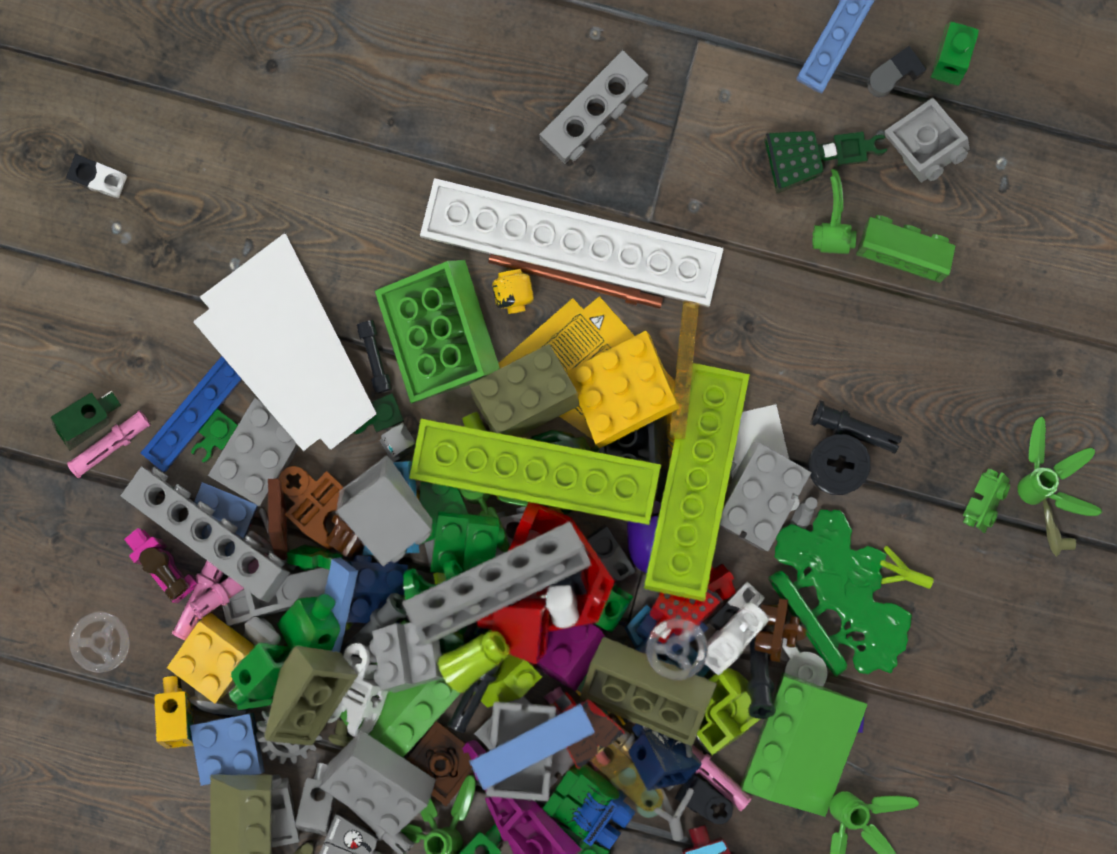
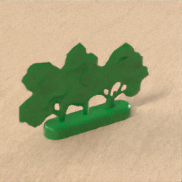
M820 510L813 522V531L811 532L794 524H790L779 531L776 536L778 543L775 547L774 557L780 563L791 565L798 571L797 581L792 583L789 577L781 570L770 575L768 580L780 599L788 600V611L793 617L800 619L799 625L806 629V637L828 669L836 677L847 669V663L837 649L839 644H844L854 649L853 663L859 673L870 674L877 669L892 673L893 668L898 664L897 656L906 650L908 642L907 632L911 626L912 615L897 604L878 603L873 599V592L881 588L882 575L880 569L883 566L880 565V562L886 559L887 553L870 546L857 551L850 549L852 529L844 513L839 510ZM811 567L812 571L805 576L804 569ZM814 586L816 588L819 606L813 610L809 608L798 592L801 587ZM827 609L836 611L841 618L840 632L832 636H828L816 618ZM850 621L851 628L845 630L846 622ZM853 631L862 632L865 635V639L853 641L852 636L846 638V634ZM864 645L866 649L859 651L857 646Z

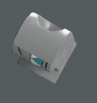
M404 423L384 433L379 440L392 462H397L415 451L416 442Z

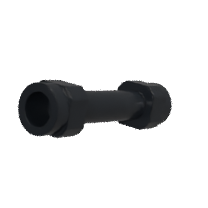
M374 320L357 324L360 340H364L374 376L371 381L375 394L392 390L389 375H385L375 336L378 334Z

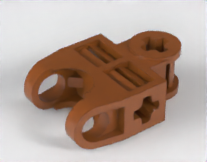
M287 467L281 472L279 480L281 481L283 493L295 504L285 515L304 534L331 550L333 547L326 543L329 532L326 529L325 522L327 516L337 510L339 492L344 486L328 471L316 481L300 467ZM300 474L299 482L301 487L299 489L296 487L290 489L288 487L291 483L288 479L289 476L297 477ZM334 484V486L318 501V499ZM312 507V509L299 521V519Z

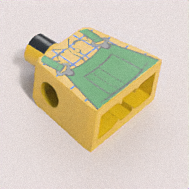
M164 677V693L155 695L156 741L166 749L193 746L190 725H194L192 703L189 701L191 696L187 692L182 691L180 677ZM174 705H178L176 711L170 713L171 708Z

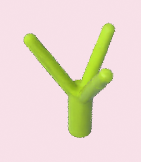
M888 546L884 547V551L898 566L882 560L880 565L900 575L882 578V584L906 580L928 589L931 588L934 578L909 569Z

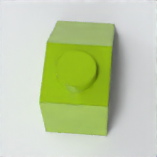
M509 655L507 659L503 660L496 673L498 675L497 680L489 684L481 702L488 708L494 706L495 701L510 702L521 699L542 676L527 661Z

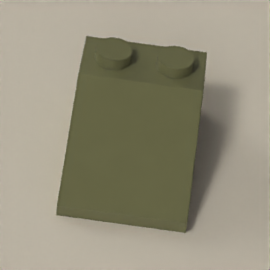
M301 646L294 647L279 672L264 735L267 741L313 745L358 676L340 652Z

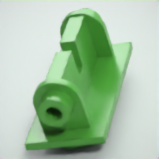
M989 468L986 473H982L974 491L984 496L982 501L971 497L963 514V517H965L964 524L974 527L977 523L976 527L984 534L987 528H991L995 523L998 514L996 511L1000 500H1005L1010 490V484H1008L1010 479L1002 472L999 478H997L999 473Z

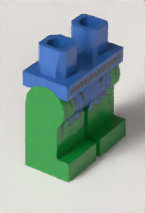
M575 763L543 807V810L551 818L553 816L567 825L573 833L584 838V842L592 846L597 841L608 849L613 846L621 832L608 824L609 821L612 819L625 828L636 813L624 802L627 794L621 790L618 792L610 782L585 764L578 769Z

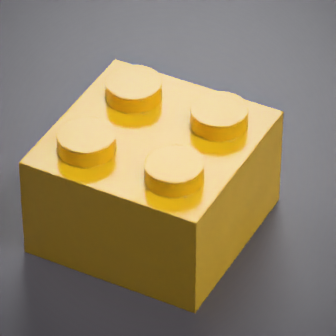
M210 612L197 623L167 668L216 704L234 684L231 678V671L248 655L255 645Z

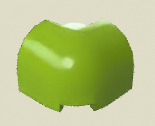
M726 668L719 675L715 674L709 679V681L717 685L697 736L711 755L733 743L761 720L753 718L748 714V707L751 704V694L747 691L748 681L732 668Z

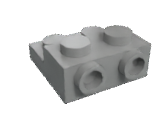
M931 98L885 130L886 138L903 156L904 163L921 183L926 179H929V181L936 180L941 176L946 165L951 162L953 164L962 162L968 155L967 151L970 150L968 137L934 98Z
M412 622L404 625L393 624L372 631L373 640L370 642V650L376 657L378 669L374 672V679L376 684L381 687V691L397 693L443 678L438 665V659L441 656L439 639L423 646Z
M272 775V847L300 842V835L295 826L294 801L289 779H281L280 775Z

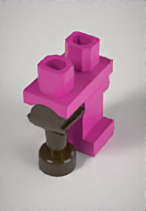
M137 528L124 539L134 551L129 555L132 561L143 566L142 570L151 574L173 603H179L195 589V586L198 584L196 578L191 574H188L186 577L181 574L174 565L172 554L163 550L167 545L162 539L151 537L146 530H141L140 528Z

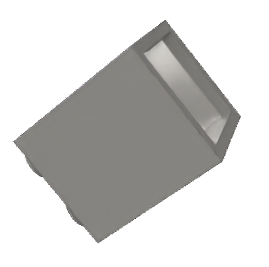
M388 455L339 492L336 512L383 566L389 561H398L405 555L408 547L414 543L417 545L421 544L431 534V517Z

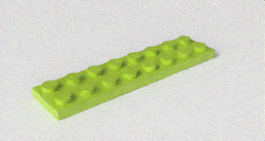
M691 362L644 589L700 601L705 600L750 374Z
M421 419L409 479L649 525L661 465Z

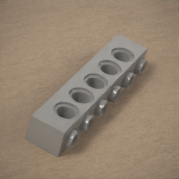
M141 466L121 494V497L258 599L270 602L290 573L282 567L285 562L271 552L268 556L259 550L262 545L250 536L246 535L245 538L235 533L238 527L227 519L223 518L220 522L212 516L215 511L202 501H199L198 504L189 499L191 493L179 484H176L175 487L171 486L166 482L168 476L155 467L149 470ZM164 490L165 499L161 504L157 505L156 496L160 491ZM187 507L188 517L185 521L180 522L179 512ZM210 524L212 528L211 535L207 539H203L202 530L206 525ZM233 541L235 551L231 556L227 557L225 547L229 542ZM253 559H257L259 562L258 570L250 574L248 565Z
M568 522L402 603L422 645L425 646L591 564L582 542L571 523Z

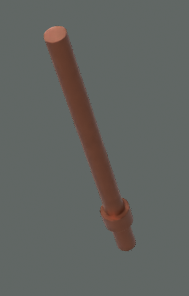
M490 254L488 261L490 264L513 270L521 269L524 273L624 299L627 304L637 306V303L661 309L663 297L641 292L640 289L625 288Z

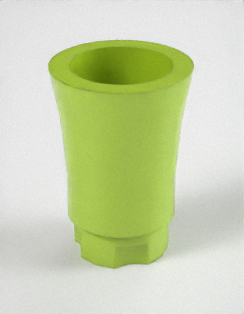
M490 631L456 650L441 655L438 659L440 672L452 689L463 693L481 676L500 664L501 660L509 655V647L500 633Z

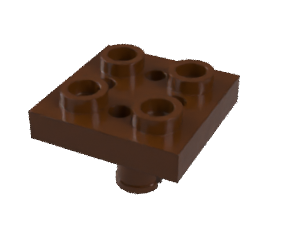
M436 721L406 760L426 774H429L432 778H434V774L437 775L431 795L447 806L460 790L465 778L468 775H472L474 769L470 764L471 758L469 754L464 753L462 750L466 743L440 722ZM449 747H453L456 752H455V754H454V751H453L452 749H450V750H449L450 754H448V753H447V749H448ZM427 750H433V751H434V755H433L431 758H430V756H431V754H432L431 752H428V754H427L428 756H426V751H427ZM453 768V776L456 774V770L458 771V775L456 777H452L449 774Z

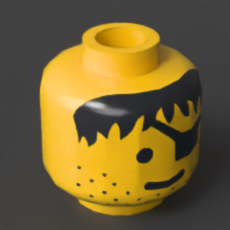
M521 269L498 273V278L492 283L496 306L500 309H507L508 314L526 311L525 305L532 303L534 300L530 276L522 274Z

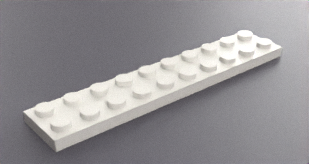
M435 178L420 233L421 238L515 259L627 288L632 287L644 292L706 307L710 306L724 249Z

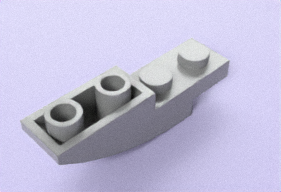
M319 568L287 576L270 602L258 599L244 588V590L231 597L228 604L223 606L227 625L232 627L246 623L251 617H266L286 611L299 598L316 597L324 594L329 570Z

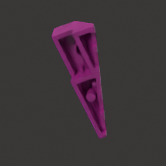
M476 740L467 742L462 748L464 753L469 754L471 760L487 753ZM473 772L476 781H479L476 773ZM492 796L485 798L504 842L508 841L513 854H579L582 851L534 800Z

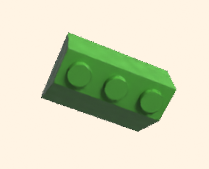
M876 215L875 218L870 217L867 220L856 255L941 283L949 275L955 245L950 244L948 238L937 234H932V237L920 234L921 229L911 225H904L903 228L893 225L892 219L881 215Z

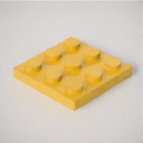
M647 331L567 371L578 393V400L594 442L599 448L680 408L652 338Z

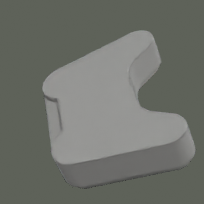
M251 617L245 623L243 637L255 646L258 643L277 645L280 642V635L266 619Z

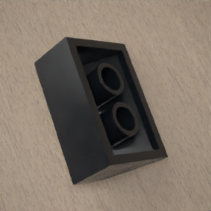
M667 415L599 448V453L660 464L655 497L663 496L669 470Z

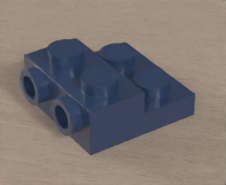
M354 556L353 561H346L358 570L347 622L368 623L371 613L375 609L383 607L387 603L386 600L392 593L405 595L404 572L407 570V565H400L398 560L396 562L389 561L383 566L381 563H371L372 557Z

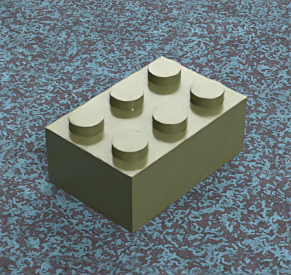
M550 344L469 384L472 398L493 433L520 437L579 406L578 393Z

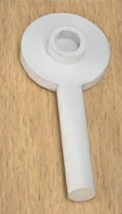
M769 625L772 632H774V626ZM784 638L782 647L790 658L786 664L785 673L823 686L827 679V667L821 657L812 652H799L796 645L794 648L787 647V639Z

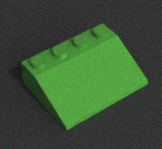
M465 260L446 261L375 290L410 403L468 386L500 369Z
M405 618L400 624L404 625L410 623V621ZM444 678L397 693L388 692L381 714L368 735L404 758L461 693L452 689ZM345 710V712L342 711L340 717L348 727L347 710ZM363 718V720H362V722H361V724H360L358 730H359V729L361 728V726L363 725L364 718Z
M782 672L772 698L776 712L773 716L764 719L740 783L741 790L776 803L826 817L868 704Z

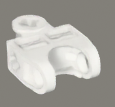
M752 603L745 604L730 618L723 628L717 630L698 651L700 654L698 657L719 675L739 657L746 645L768 622V617L756 605Z
M354 643L347 647L344 658L358 676L327 723L335 722L340 717L342 711L345 712L347 710L348 732L355 737L361 731L366 734L372 731L381 714L388 692L381 691V687L375 682L374 672L378 669V666L370 664V662L377 663L376 657L371 653L370 645L366 647L363 644ZM363 718H364L363 725H362L361 728L358 730V728H359V726H360V724H361V722H362V720H363Z

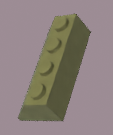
M603 637L590 664L579 700L586 701L589 699L603 710L692 746L717 684L704 677L682 670L675 665H670L653 658L646 653H641L619 642Z
M211 774V854H272V775Z

